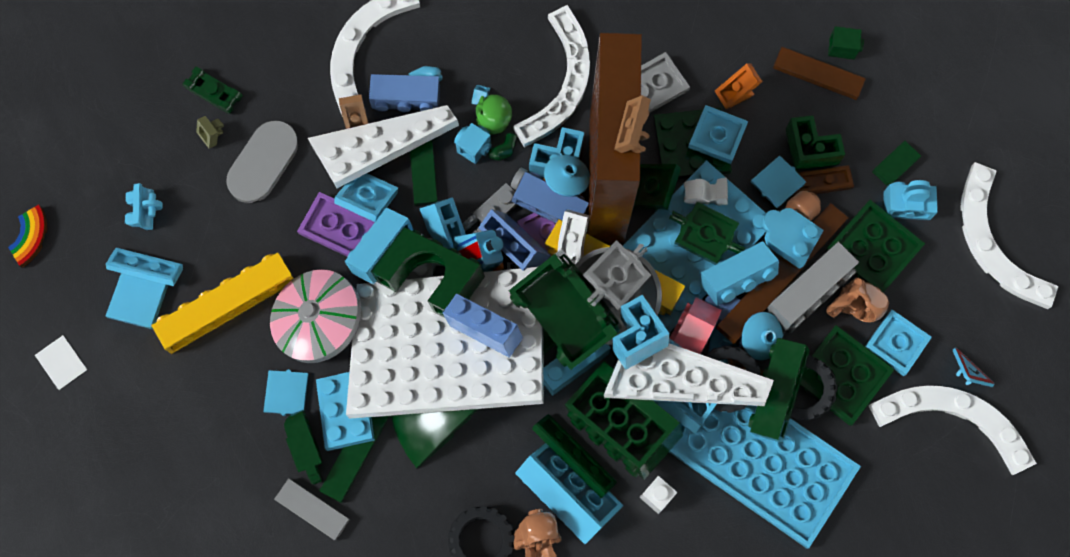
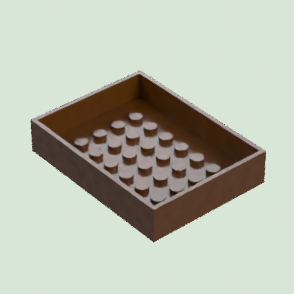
M600 33L589 125L588 170L590 182L588 185L589 204L587 206V215H590L587 234L607 245H612L616 240L622 246L624 245L640 182V153H635L632 150L620 153L614 150L627 101L641 96L642 34Z

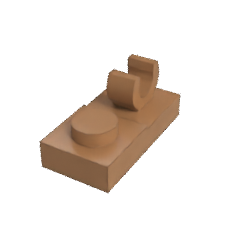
M362 94L339 98V105L346 129L369 124Z
M642 95L627 101L614 150L620 153L629 150L641 153L646 150L644 146L639 144V140L643 141L649 138V134L642 131V127L649 116L648 109L651 99Z

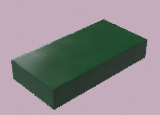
M904 141L872 173L888 187L919 160L921 155Z

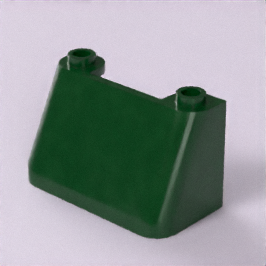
M562 250L552 255L508 290L514 305L518 308L521 306L524 309L528 308L558 346L557 359L564 367L568 366L570 370L615 337L622 329L621 323L603 299L596 306L590 305L596 297L590 303L587 299L595 292V289Z

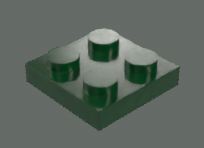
M640 164V182L633 209L668 210L681 168L677 164Z

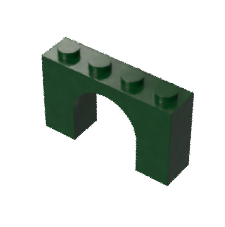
M403 227L371 270L379 284L397 292L416 267L425 263H438L445 266V275L441 283L427 301L433 312L444 317V310L456 294L469 300L485 278L481 268L482 265L476 259L471 257L467 259L456 249L450 248L449 250L443 247L439 241L435 239L429 240L415 229L411 231Z

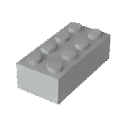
M839 242L836 243L781 293L764 312L773 314L779 320L783 334L786 331L791 334L856 273L853 268L859 261Z

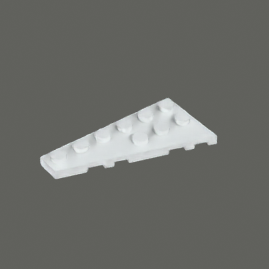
M446 105L310 137L308 140L336 188H339L459 126V123Z
M669 343L668 347L625 370L618 359L605 390L604 398L765 406L774 380Z

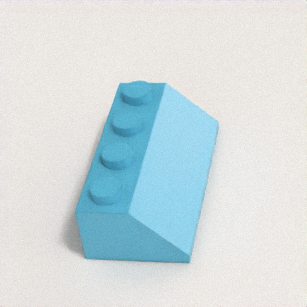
M546 443L532 453L515 472L584 544L624 506L610 491L600 498Z

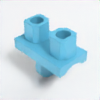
M140 183L134 184L133 190L126 193V202L128 205L133 206V212L125 215V223L132 227L152 230L153 217L156 216L157 210L163 208V203L156 200L154 190L144 188Z

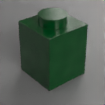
M835 26L829 37L828 56L854 60L864 47V39L861 38L862 30Z

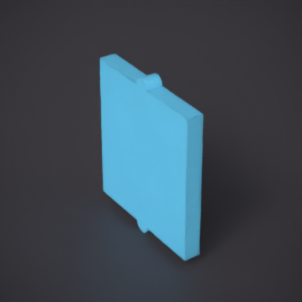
M778 156L754 177L751 183L762 193V197H766L778 208L798 191L806 181L795 171V167H791L781 156Z
M289 369L286 372L269 370L263 412L278 413L286 416V414L305 410L309 374L291 372Z

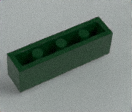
M777 338L776 344H772L769 352V358H771L770 365L765 367L763 377L774 381L765 406H757L755 414L752 413L750 416L748 427L751 428L750 432L753 435L783 443L810 352L806 345Z

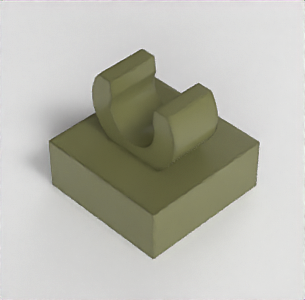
M204 116L197 119L196 133L210 149L217 145L218 136L223 134L221 128L224 125L219 119H215L210 123L207 117Z

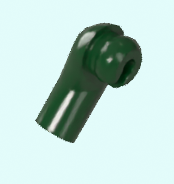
M511 133L506 134L504 144L490 148L488 152L489 158L501 161L511 157L517 136Z

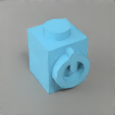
M473 123L470 126L463 127L454 141L457 153L474 164L478 162L482 155L486 156L492 147L489 131L483 126L479 125L477 127Z

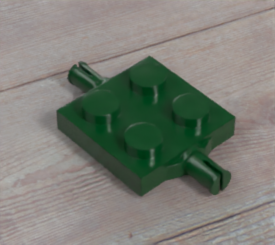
M696 202L694 208L686 217L674 210L669 217V220L681 225L680 233L674 244L714 265L718 264L721 256L727 250L738 254L745 249V247L733 242L734 232L739 223L699 202Z

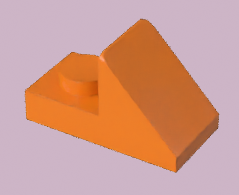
M746 63L718 87L715 93L725 109H729L754 96L752 90L761 84L762 80L752 64Z

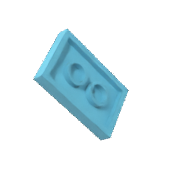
M350 372L316 379L324 446L327 451L375 440L371 417L349 419L346 416Z

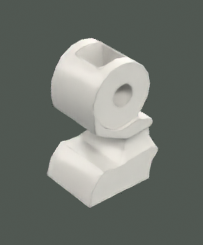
M727 178L717 179L716 184H710L704 179L684 182L685 203L696 204V202L706 205L710 203L718 206L728 205Z

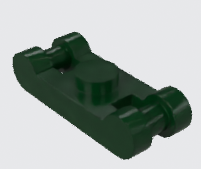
M196 66L191 71V77L185 79L182 83L187 90L227 114L233 111V105L236 101L239 102L243 97L236 89L228 87ZM199 80L204 82L201 87L196 85ZM225 95H227L228 98L225 101H222Z

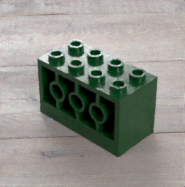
M604 361L565 404L569 412L567 416L579 431L585 429L589 434L588 438L597 446L602 444L607 450L606 453L616 462L621 460L626 466L625 469L633 477L637 478L639 475L645 480L683 436L680 422L653 400L604 398L605 390L614 371Z

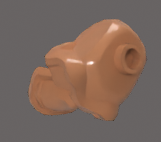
M856 277L848 285L842 287L839 296L827 307L826 311L833 318L842 312L853 315L863 322H875L880 320L887 312L889 300L878 287Z
M543 509L529 511L528 516L521 521L519 528L514 532V549H525V557H557L553 551L552 544L559 543L562 539L558 533L555 516L550 512H543Z

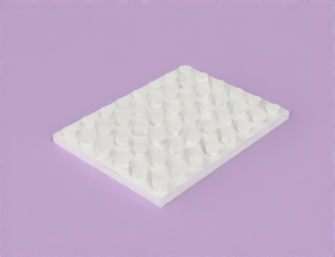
M537 267L526 268L524 271L522 269L483 272L485 278L469 299L518 325L523 339L510 358L450 327L444 317L433 312L427 301L444 276L406 279L397 292L378 282H375L374 285L371 283L357 284L356 291L361 302V320L358 330L352 339L346 416L351 419L544 404L543 327L528 308L524 309L522 306L518 308L510 299L511 294L508 291Z

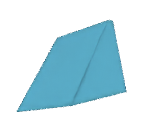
M476 85L471 104L477 105L481 96L487 97L490 88Z

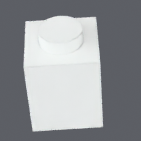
M658 476L640 498L659 514L677 492Z

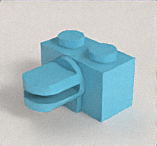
M924 180L911 181L908 185H905L904 182H894L884 191V211L893 218L931 220L937 214L936 186H930V183Z

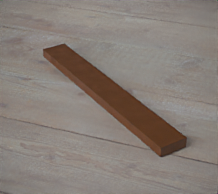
M830 203L813 222L823 229V232L805 265L799 269L781 256L778 259V275L771 281H765L749 291L717 325L716 329L735 344L742 336V330L746 321L755 313L764 312L846 222L848 217Z

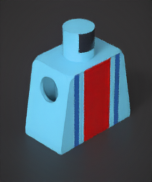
M493 229L454 237L457 250L467 259L470 257L476 259L482 265L483 272L493 271L503 262L501 253L503 241L496 236Z

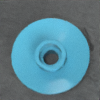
M558 155L550 159L546 164L544 178L547 185L555 193L566 197H573L582 194L587 189L590 182V173L586 165L576 157Z
M758 312L746 321L742 330V345L744 350L753 359H769L772 344H776L777 338L782 339L783 337L779 320L771 313Z

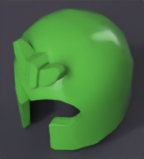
M489 95L485 98L481 96L476 106L478 118L476 119V125L483 126L490 134L502 133L508 128L512 118V107L508 100L500 95Z

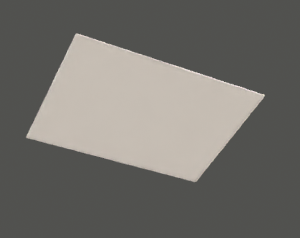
M63 335L35 355L58 390L87 370Z

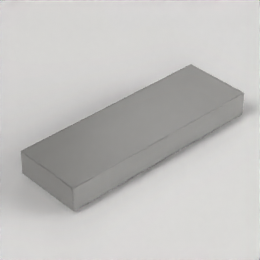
M290 479L286 481L274 499L335 541L350 521V519Z

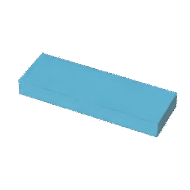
M115 248L106 262V269L174 286L183 271V265Z

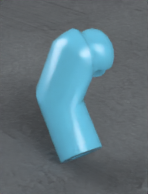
M423 66L408 73L409 76H439V81L443 79L440 73L441 70L438 67Z

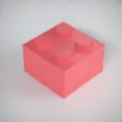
M696 297L693 304L687 303L670 339L684 349L701 354L722 310Z

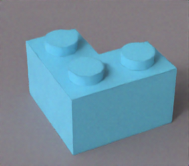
M562 127L557 148L534 143L529 162V174L534 172L544 177L546 164L550 159L558 155H570L579 159L584 141V132Z
M643 295L621 306V321L628 330L613 337V352L625 370L668 347L670 333Z

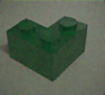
M814 115L790 119L786 127V134L795 170L840 164L845 156L841 134L818 136Z

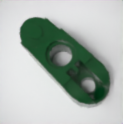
M300 410L291 414L285 420L284 428L288 437L286 442L298 473L306 470L311 484L315 485L322 482L318 464L322 463L321 459L323 457L304 410Z

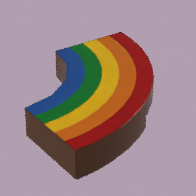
M39 204L18 216L21 224L20 234L16 241L8 247L18 265L22 268L38 255L43 247L41 245L45 233H47L46 215Z

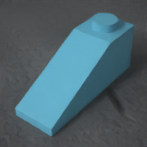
M453 197L420 208L425 226L431 237L439 241L443 247L449 250L450 248L457 250L454 237L466 235Z

